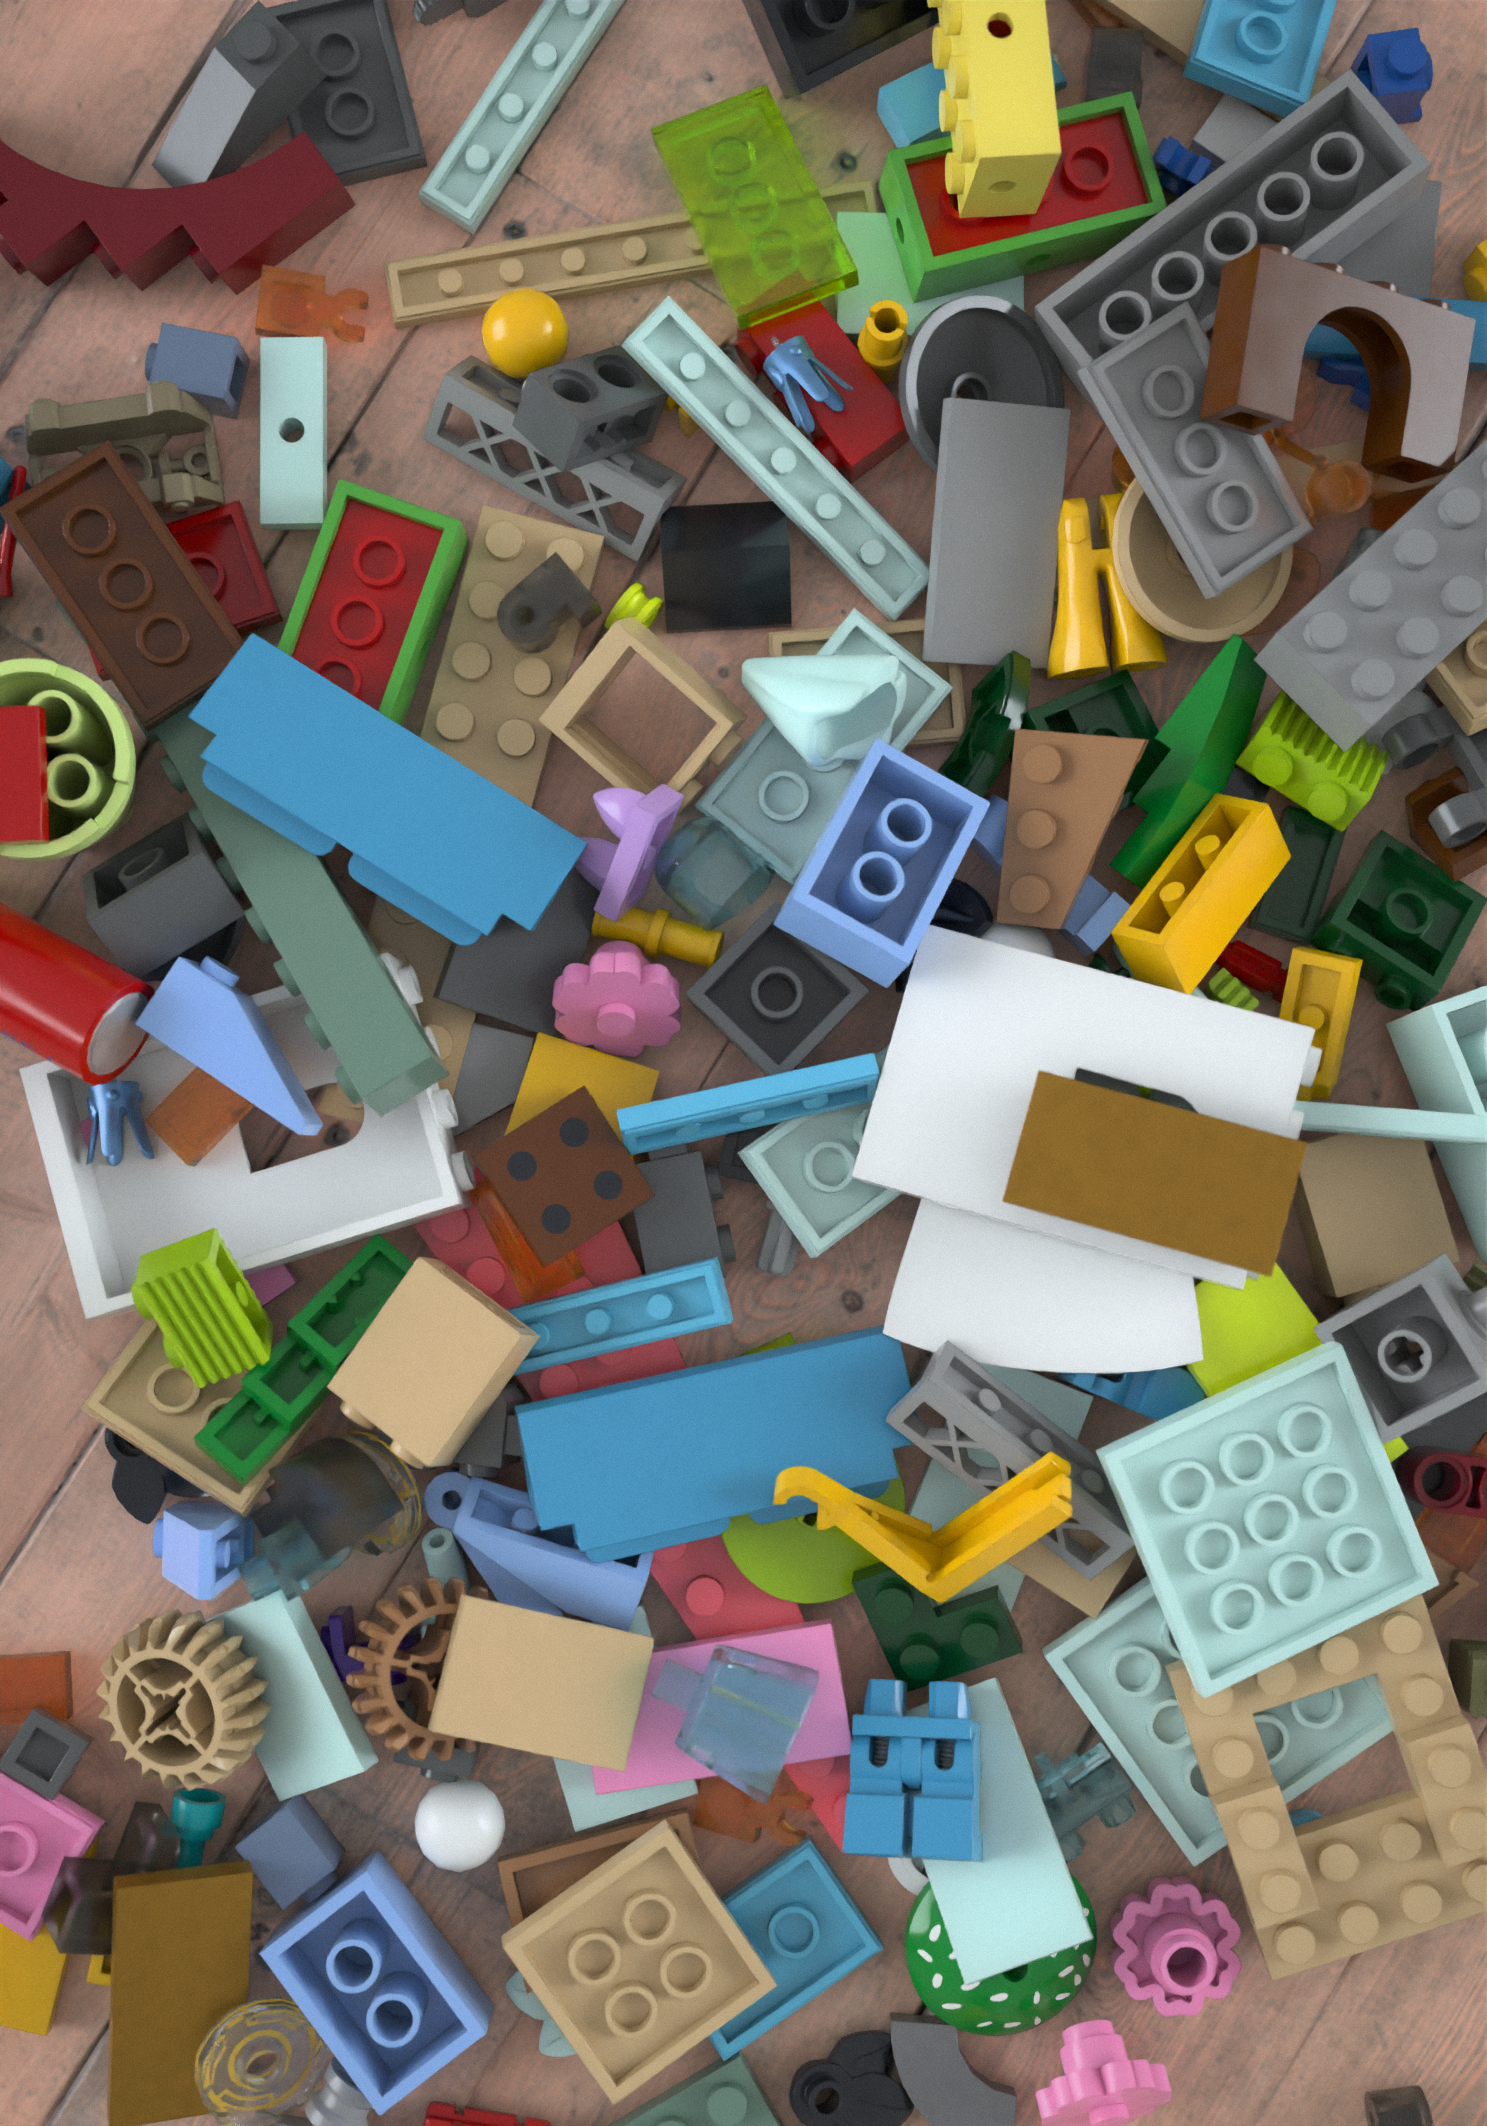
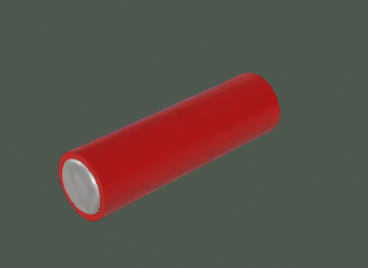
M0 902V1033L93 1086L108 1083L131 1064L149 1037V1033L135 1025V1023L155 994L154 988L141 979Z

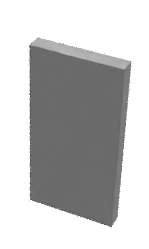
M1186 301L1078 370L1077 374L1205 599H1209L1219 595L1313 531L1314 527L1262 434L1253 436L1199 419L1211 342L1189 302Z
M953 397L943 399L922 661L996 666L1008 653L1014 650L1030 659L1031 668L1047 669L1058 558V527L1063 504L1071 409Z

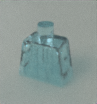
M715 1645L703 1674L667 1658L651 1696L686 1711L674 1742L680 1750L755 1801L766 1805L816 1692L819 1671L730 1646Z

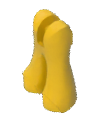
M1123 493L1105 494L1099 497L1098 528L1101 541L1100 547H1092L1089 513L1085 499L1083 497L1063 499L1058 526V609L1056 626L1048 655L1047 680H1069L1100 675L1109 669L1097 575L1102 579L1108 603L1111 673H1118L1125 669H1128L1129 673L1141 672L1169 665L1164 640L1160 631L1146 622L1131 605L1121 587L1115 570L1112 535L1115 516L1123 498Z

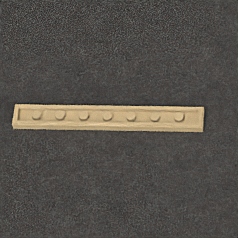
M872 177L385 261L384 268L396 329L485 314L504 293L522 288L536 289L544 292L555 301L834 253L836 248L835 221L838 211L880 213L875 180Z

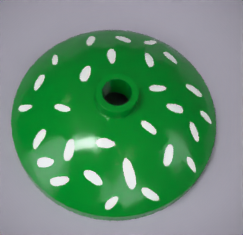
M1069 1871L1094 1939L970 1985H965L930 1881H928L911 1908L904 1938L907 1969L913 1985L925 2005L949 2025L968 2033L984 2036H1005L1025 2032L1049 2021L1060 2013L1074 1999L1084 1985L1093 1965L1097 1946L1095 1914L1086 1892L1076 1877Z

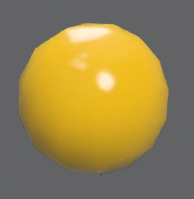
M522 288L504 293L485 313L482 325L483 346L494 366L507 376L526 380L529 373L540 368L559 364L567 353L569 326L560 305L553 298L536 289Z

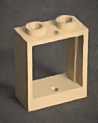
M634 616L616 620L538 720L614 787L630 788L643 792L646 795L661 783L586 718L629 661L638 653L717 722L667 784L670 788L685 795L677 813L680 816L703 790L704 786L697 779L707 766L712 762L718 768L721 767L742 743L743 738L736 731L748 716Z

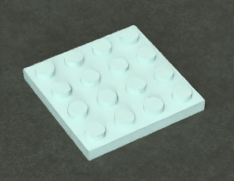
M1335 1341L1324 1343L1096 1450L1193 1686L1203 1698H1207L1439 1585L1341 1343Z
M1146 1576L1104 1605L1096 1618L1087 1617L1042 1648V1652L1193 1867L1225 1847L1227 1842L1206 1790L1165 1667L1167 1664L1182 1660V1657L1149 1577ZM1375 1674L1253 1714L1272 1774L1279 1784L1285 1805L1393 1731Z

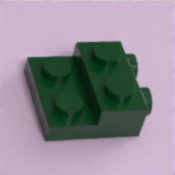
M1128 669L1028 710L1024 714L1020 729L1149 740L1123 792L1124 797L1116 815L1136 805L1132 802L1133 798L1169 753L1154 738L1159 730ZM1013 745V747H1012V749H1011V752H1010V754H1009V756H1008V758H1009L1011 764H1012V758H1013V748H1014V745Z
M1381 829L1370 840L1346 885L1333 897L1308 943L1321 951L1362 959L1359 977L1375 986L1374 996L1388 1008L1394 1010L1409 1008L1415 1012L1440 993L1487 903V897L1460 880L1453 882L1436 864Z

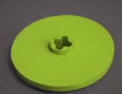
M895 1459L899 1478L889 1480L887 1491L880 1497L873 1498L872 1500L905 1513L904 1483ZM748 1513L730 1517L728 1528L720 1534L730 1559L750 1582L772 1596L794 1603L814 1604L843 1598L855 1592L852 1585L854 1571L881 1562V1560L836 1525L825 1530H817L816 1514H810L805 1522H803L805 1515L768 1524H758L751 1519Z

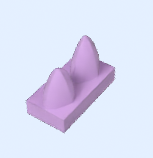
M663 783L647 795L630 788L617 787L604 789L593 795L602 820L611 832L620 839V843L617 844L606 839L579 837L587 842L588 845L576 863L575 868L588 883L600 891L594 907L596 912L616 922L643 900L685 795Z

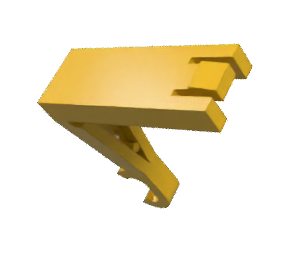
M1050 1451L937 1531H932V1524L857 1494L818 1470L806 1466L790 1467L778 1474L775 1481L773 1505L786 1504L790 1497L797 1495L811 1499L818 1504L817 1530H825L836 1525L919 1591L942 1604L1072 1517V1506L1068 1504L1071 1501V1479L1067 1477L1071 1474V1463Z

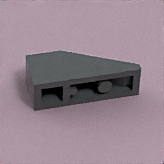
M259 0L213 48L152 163L156 171L172 187L205 182L236 172L326 77L301 43Z

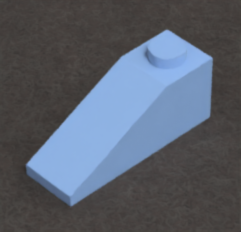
M206 956L202 963L178 957L135 1025L298 1135L316 1136L323 1123L253 998L235 987L240 976L209 956Z
M471 1477L454 1525L453 1532L564 1612L629 1632L647 1582L654 1551L603 1563L594 1562L588 1558L586 1552H580L573 1536L572 1524L541 1531L527 1492L478 1477Z
M179 1501L165 1509L164 1518H158L156 1521L153 1535L154 1555L156 1558H163L162 1576L197 1600H212L254 1567L255 1505L245 1518L221 1502Z

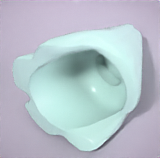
M856 654L761 657L747 659L742 664L741 681L746 691L808 764L815 767L826 766L832 759L836 758L862 760L876 738L889 745L893 723L904 706L906 696V675L903 671L898 670L899 660L895 655Z

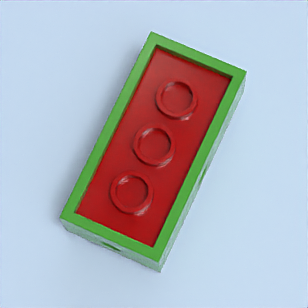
M1132 91L1057 109L1061 155L1036 214L960 218L957 194H948L945 182L946 155L948 152H953L951 136L888 151L878 187L913 303L1102 256L1165 209L1167 204Z
M339 479L278 649L403 727L470 543L462 522Z

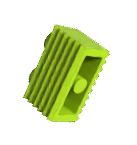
M1282 689L1253 727L1235 764L1256 777L1260 782L1270 786L1301 806L1316 818L1324 821L1339 832H1343L1371 799L1388 762L1389 754L1388 750H1378L1377 743L1368 744L1366 736H1361L1344 752Z
M218 1229L207 1230L141 1255L136 1279L131 1286L134 1304L144 1319L154 1318L164 1333L163 1345L170 1363L178 1370L185 1367L197 1387L203 1388L209 1382L215 1384L220 1378L227 1379L233 1373L239 1375L245 1368L252 1370L257 1364L264 1365L270 1360L274 1333L272 1320L268 1319L266 1310L262 1309L260 1300L256 1299L254 1290L250 1289L248 1280L244 1279L242 1270L238 1269L236 1260L232 1259L230 1250L226 1249L225 1242L220 1238Z

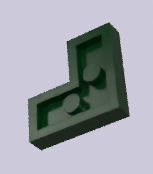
M882 1561L853 1572V1588L896 1680L907 1683V1692L929 1685V1682L942 1681L1023 1652L1022 1637L998 1585L938 1606L934 1599L919 1591Z

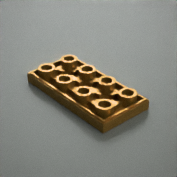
M1039 1070L1002 1201L1270 1277L1273 1273L1307 1142Z
M250 1860L114 1876L107 2120L109 2126H138L236 2110L224 2107L209 2097L201 2082L200 2062L207 2042L218 2027L232 2015L248 2007L253 1869ZM244 2016L233 2021L220 2033L209 2052L206 2072L209 2084L215 2093L224 2085L233 2091L244 2093V2085L236 2083L229 2076L226 2067L227 2056L235 2041L247 2032ZM246 2040L238 2046L233 2057L234 2070L244 2079ZM225 2090L219 2094L220 2097L229 2102L244 2104V2097L232 2095Z

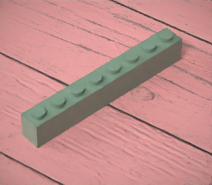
M202 698L148 732L132 711L136 722L152 744L160 740L168 755L160 759L159 762L171 783L180 793L188 790L193 798L195 805L187 809V812L195 827L208 843L216 839L224 855L216 859L215 862L223 877L235 893L244 889L253 906L244 911L251 927L265 945L273 941L282 959L273 963L280 979L294 997L302 993L312 1011L303 1016L308 1029L324 1051L333 1047L342 1066L335 1069L334 1074L351 1102L356 1105L363 1100L375 1112L383 1116L450 1075L325 858L310 853L205 786L202 773L208 761L200 756L216 734L188 718Z

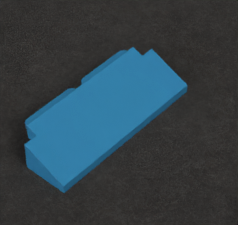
M254 633L245 641L188 716V718L216 734L200 756L208 761L203 770L202 779L209 790L314 855H327L335 849L338 843L354 853L349 861L348 870L355 881L458 945H472L480 938L482 933L490 936L503 914L529 931L534 932L588 845L581 838Z
M884 1325L514 1406L529 1500L541 1531L572 1524L573 1536L580 1552H586L588 1558L594 1562L603 1563L720 1535L728 1528L730 1517L748 1513L751 1519L758 1524H768L817 1512L818 1504L800 1495L790 1497L786 1504L773 1505L776 1477L783 1470L795 1466H806L816 1469L851 1491L869 1499L880 1497L887 1491L889 1480L899 1478L893 1449L914 1444L885 1421L891 1408L911 1390L901 1342L883 1334ZM914 1410L912 1413L917 1416V1412Z

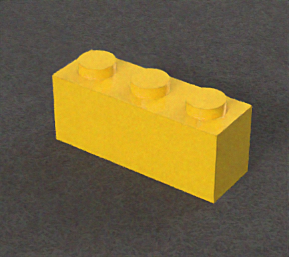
M1219 793L1214 794L1111 931L1135 980L1189 995L1192 994L1292 857L1269 804Z

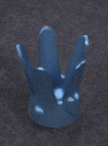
M775 336L771 338V342L776 349L765 360L763 369L767 372L776 388L783 392L797 427L802 425L807 433H811L814 430L815 423L798 382L816 401H824L833 411L837 412L845 409L844 400L819 369L847 390L852 391L854 388L816 359L813 350L808 346L804 336H795L782 344Z
M115 1077L109 1083L88 1088L89 1096L86 1100L89 1118L93 1123L86 1165L91 1164L93 1161L99 1123L101 1150L103 1155L106 1156L107 1162L111 1166H116L122 1161L124 1115H127L143 1155L147 1159H154V1151L140 1111V1102L143 1100L140 1083L134 1081L117 1082Z

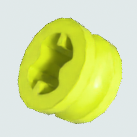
M635 582L625 591L606 619L605 628L609 630L616 620L634 616L640 623L650 629L663 608L664 600L658 596L648 598L644 593L645 586L640 582Z

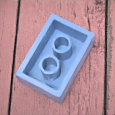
M876 738L850 778L773 925L883 987L888 988L910 964L990 802Z
M379 1849L337 1880L318 1898L303 1906L277 1926L259 1953L379 2116L487 2033L495 2006Z

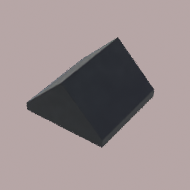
M773 501L671 506L663 513L660 519L661 555L667 633L792 626L790 543L787 516Z

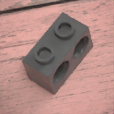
M617 345L529 373L521 388V399L512 426L562 473L651 442L669 394L623 347Z

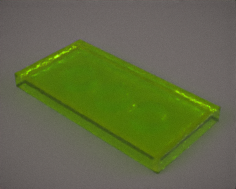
M767 84L651 128L654 146L740 330L859 285L858 270Z

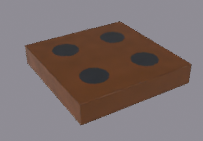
M585 1086L577 1089L471 1157L542 1268L549 1266L655 1196Z

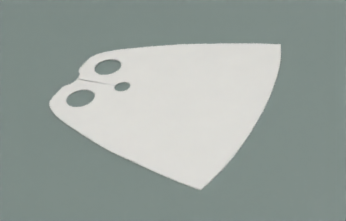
M1079 1069L1074 1077V1080L1143 1098L1137 1086L1133 1083ZM921 1199L892 1291L883 1334L934 1353L948 1340L975 1362L1035 1371L1064 1373L1140 1372L1181 1366L1203 1360L1202 1336L1193 1277Z

